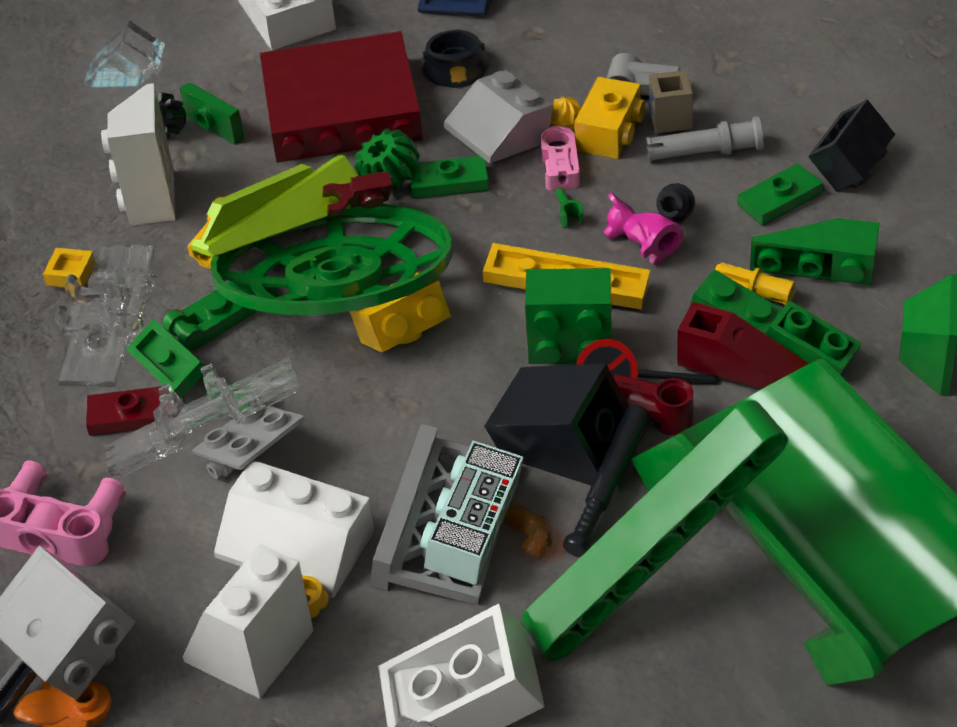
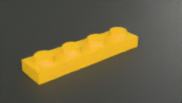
M492 243L483 269V282L526 289V269L611 268L612 305L642 310L650 281V270Z

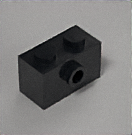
M867 99L841 112L809 154L808 158L836 192L850 185L856 188L871 177V168L888 153L886 147L896 134Z

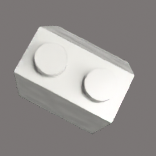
M259 544L203 612L184 652V662L261 699L314 631L299 561Z

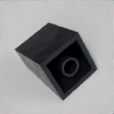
M606 363L521 367L484 427L498 449L523 456L522 464L592 486L625 409L629 405Z

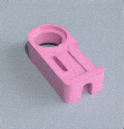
M553 126L545 129L541 134V153L543 165L546 167V189L578 188L580 186V171L573 131L564 126ZM552 142L567 143L566 145L558 147L549 145Z

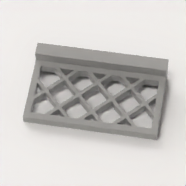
M421 424L373 558L370 587L388 591L391 582L478 606L501 527L479 580L472 588L455 584L449 576L432 570L421 574L403 570L406 561L420 555L424 559L426 557L427 549L420 547L422 537L416 528L428 523V521L434 520L436 523L439 514L435 513L436 506L428 496V493L442 487L451 489L454 481L450 480L451 472L447 473L439 462L441 455L457 458L458 455L465 457L470 447L437 438L438 428Z

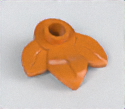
M41 679L43 689L27 694L14 710L16 719L37 726L94 727L106 719L111 707V696L105 685L97 681H91L76 700Z

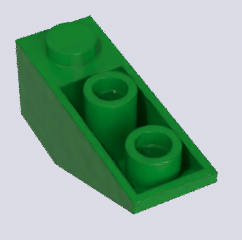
M837 218L752 237L750 270L754 271L756 268H760L764 273L872 285L880 223Z

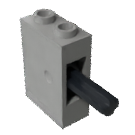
M40 545L0 596V639L19 656L0 680V723L12 710L37 675L46 683L77 700L102 666L108 665L114 660L115 649L136 622L73 567Z

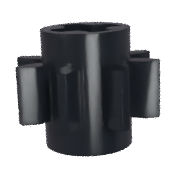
M159 92L158 102L168 140L170 134H180L179 131L186 124L187 115L183 107V101L174 100L173 94Z

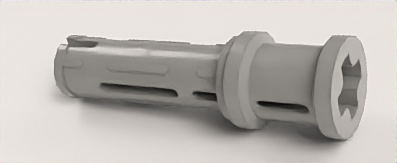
M755 116L752 117L751 121L728 124L727 121H722L720 124H717V128L652 138L646 137V147L649 162H652L653 160L720 151L721 154L731 155L733 150L753 147L758 151L764 149V140L760 118Z

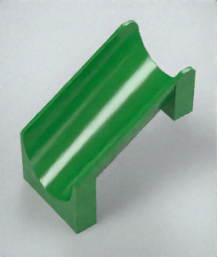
M823 358L813 361L631 459L649 492L734 409L745 402L753 400L759 402L786 433L788 444L783 452L724 508L829 626L803 642L826 685L878 676L884 672L882 665L890 656L924 633L957 616V494Z

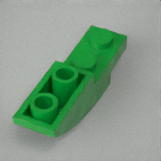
M715 269L694 292L690 304L696 302L733 312L809 364L819 358H823L840 375L862 345V342L790 300L782 309Z

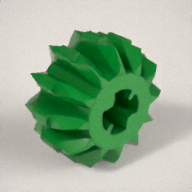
M387 128L379 136L373 134L369 142L362 143L363 150L354 155L357 160L354 168L359 176L389 171L392 182L391 190L393 187L401 189L402 183L406 180H412L411 173L420 167L418 163L420 154L417 151V147L399 129L391 132Z

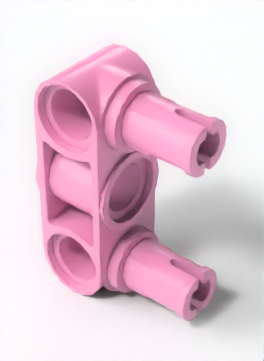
M25 461L10 487L0 490V547L32 555L40 545L64 562L78 566L89 567L103 561L110 549L107 538L112 531V517L126 495L124 485L112 478L102 479L99 488L86 506L62 502L52 497L36 496V494L48 477L46 469L38 462Z

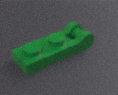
M254 268L247 270L244 274L251 275ZM231 281L227 283L237 290L256 296L251 290L250 285ZM264 287L272 296L278 297L276 287ZM216 289L181 311L178 309L169 311L162 320V326L174 336H178V340L189 350H195L257 311L227 300Z

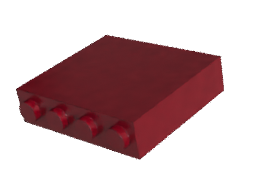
M402 31L260 53L271 135L277 163L363 149L362 143L369 142L373 134L379 136L387 128L391 132L399 129L412 141L423 140L420 109Z

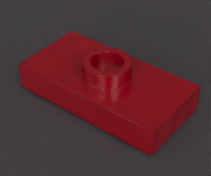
M165 386L87 395L86 428L89 436L173 426V394Z

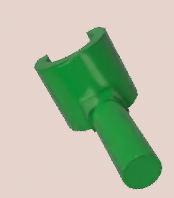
M558 188L555 193L561 204L560 225L568 227L569 216L578 218L579 223L582 224L583 205L577 200H569L565 190Z

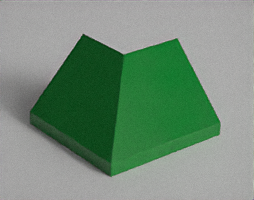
M955 274L947 276L905 300L903 307L899 362L942 396H949L957 347V275Z

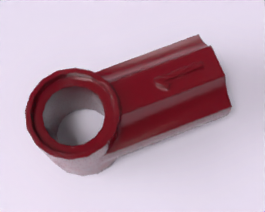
M620 374L614 375V379L628 405L635 404L646 408L650 414V421L655 422L656 428L661 433L675 436L693 426L694 391L687 381L670 378L657 384Z

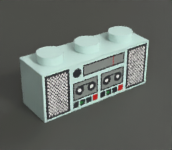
M474 440L465 457L457 456L450 480L454 481L452 488H443L435 511L436 514H439L436 523L428 521L422 535L420 547L427 549L424 568L473 585L477 584L517 489L523 456Z

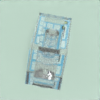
M129 20L90 62L84 84L89 87L140 86L149 76L154 78L160 72L164 64V60L161 57L165 44Z

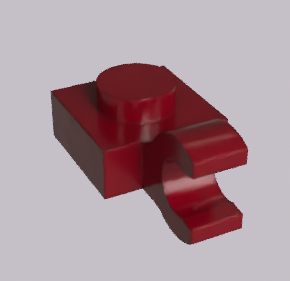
M389 171L350 178V183H329L323 186V198L335 196L339 199L338 203L327 206V216L341 215L349 204L351 208L362 206L363 208L370 209L388 201L392 188Z

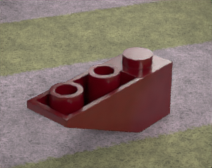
M692 302L677 330L678 366L760 389L809 364L735 313Z

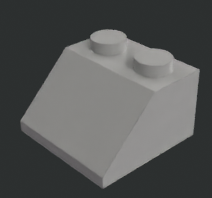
M507 70L498 71L475 81L444 121V128L490 164L540 146L542 132L550 127L553 104L516 78L512 73Z

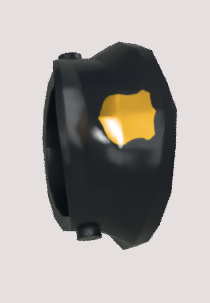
M449 30L439 32L426 43V49L423 51V58L421 59V68L427 79L435 85L462 88L483 77L487 70L489 58L485 51L484 43H481L475 34L464 30Z

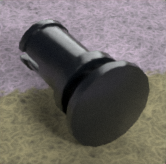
M673 183L663 187L656 200L657 210L660 215L669 218L673 222H681L689 218L696 205L692 190L680 183Z

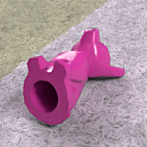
M612 192L608 194L609 199L614 205L608 212V225L603 232L607 238L615 239L627 235L632 243L642 246L640 249L642 257L646 259L650 256L649 262L653 265L661 264L664 258L675 252L681 245L684 233L677 222H673L669 218L657 213L637 214L629 204L622 201Z

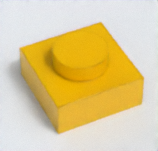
M56 247L43 272L46 286L83 289L96 263L93 251Z

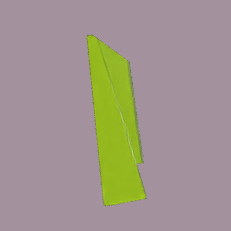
M338 155L313 172L311 166L300 164L212 202L206 214L211 218V221L203 237L193 240L191 244L192 250L215 257L327 217V206L338 203L339 199L335 196L323 198V186L329 183H350V178L359 175L346 156Z

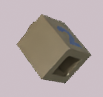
M686 70L649 75V111L655 133L692 129L693 93Z

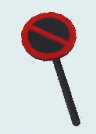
M612 339L596 340L587 345L576 361V365L606 363L613 377L615 374H620L636 379L665 380L677 378L687 382L715 384L718 380L714 375L638 369L637 360L632 351L623 343Z

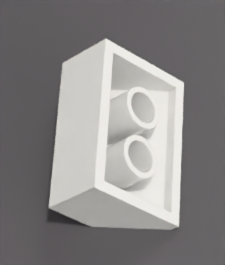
M154 83L146 84L108 113L107 129L101 130L104 153H111L113 160H109L112 183L119 182L120 189H117L119 211H126L130 226L175 220L174 167Z
M253 460L246 466L229 491L214 549L215 558L242 566L258 545L261 544L299 561L302 576L307 575L316 578L323 585V590L328 592V596L334 598L375 533L369 497Z

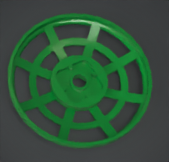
M382 204L370 209L358 206L346 209L339 216H327L215 256L211 260V274L217 291L227 300L245 308L281 315L334 314L381 305L423 288L446 270L452 260L453 244L449 229L441 221L429 214L397 205ZM343 223H379L399 226L387 239L371 236H343ZM327 225V238L302 242L282 249L270 240L293 231ZM413 231H416L433 240L439 249L417 258L410 248L401 243ZM255 246L268 255L267 258L254 268L251 275L228 270L239 256ZM392 253L401 258L404 263L382 268L381 259ZM433 263L430 267L414 276L418 268ZM282 264L286 266V278L266 277L269 271L277 265ZM403 274L392 286L378 285L383 278ZM225 280L250 285L251 290L256 296L231 287ZM264 287L288 288L290 293L274 297Z

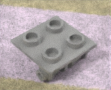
M250 403L240 408L236 413V417L223 427L210 431L204 437V441L191 451L195 455L209 459L210 463L206 465V468L213 478L227 477L235 469L241 470L303 422L305 417L262 403Z

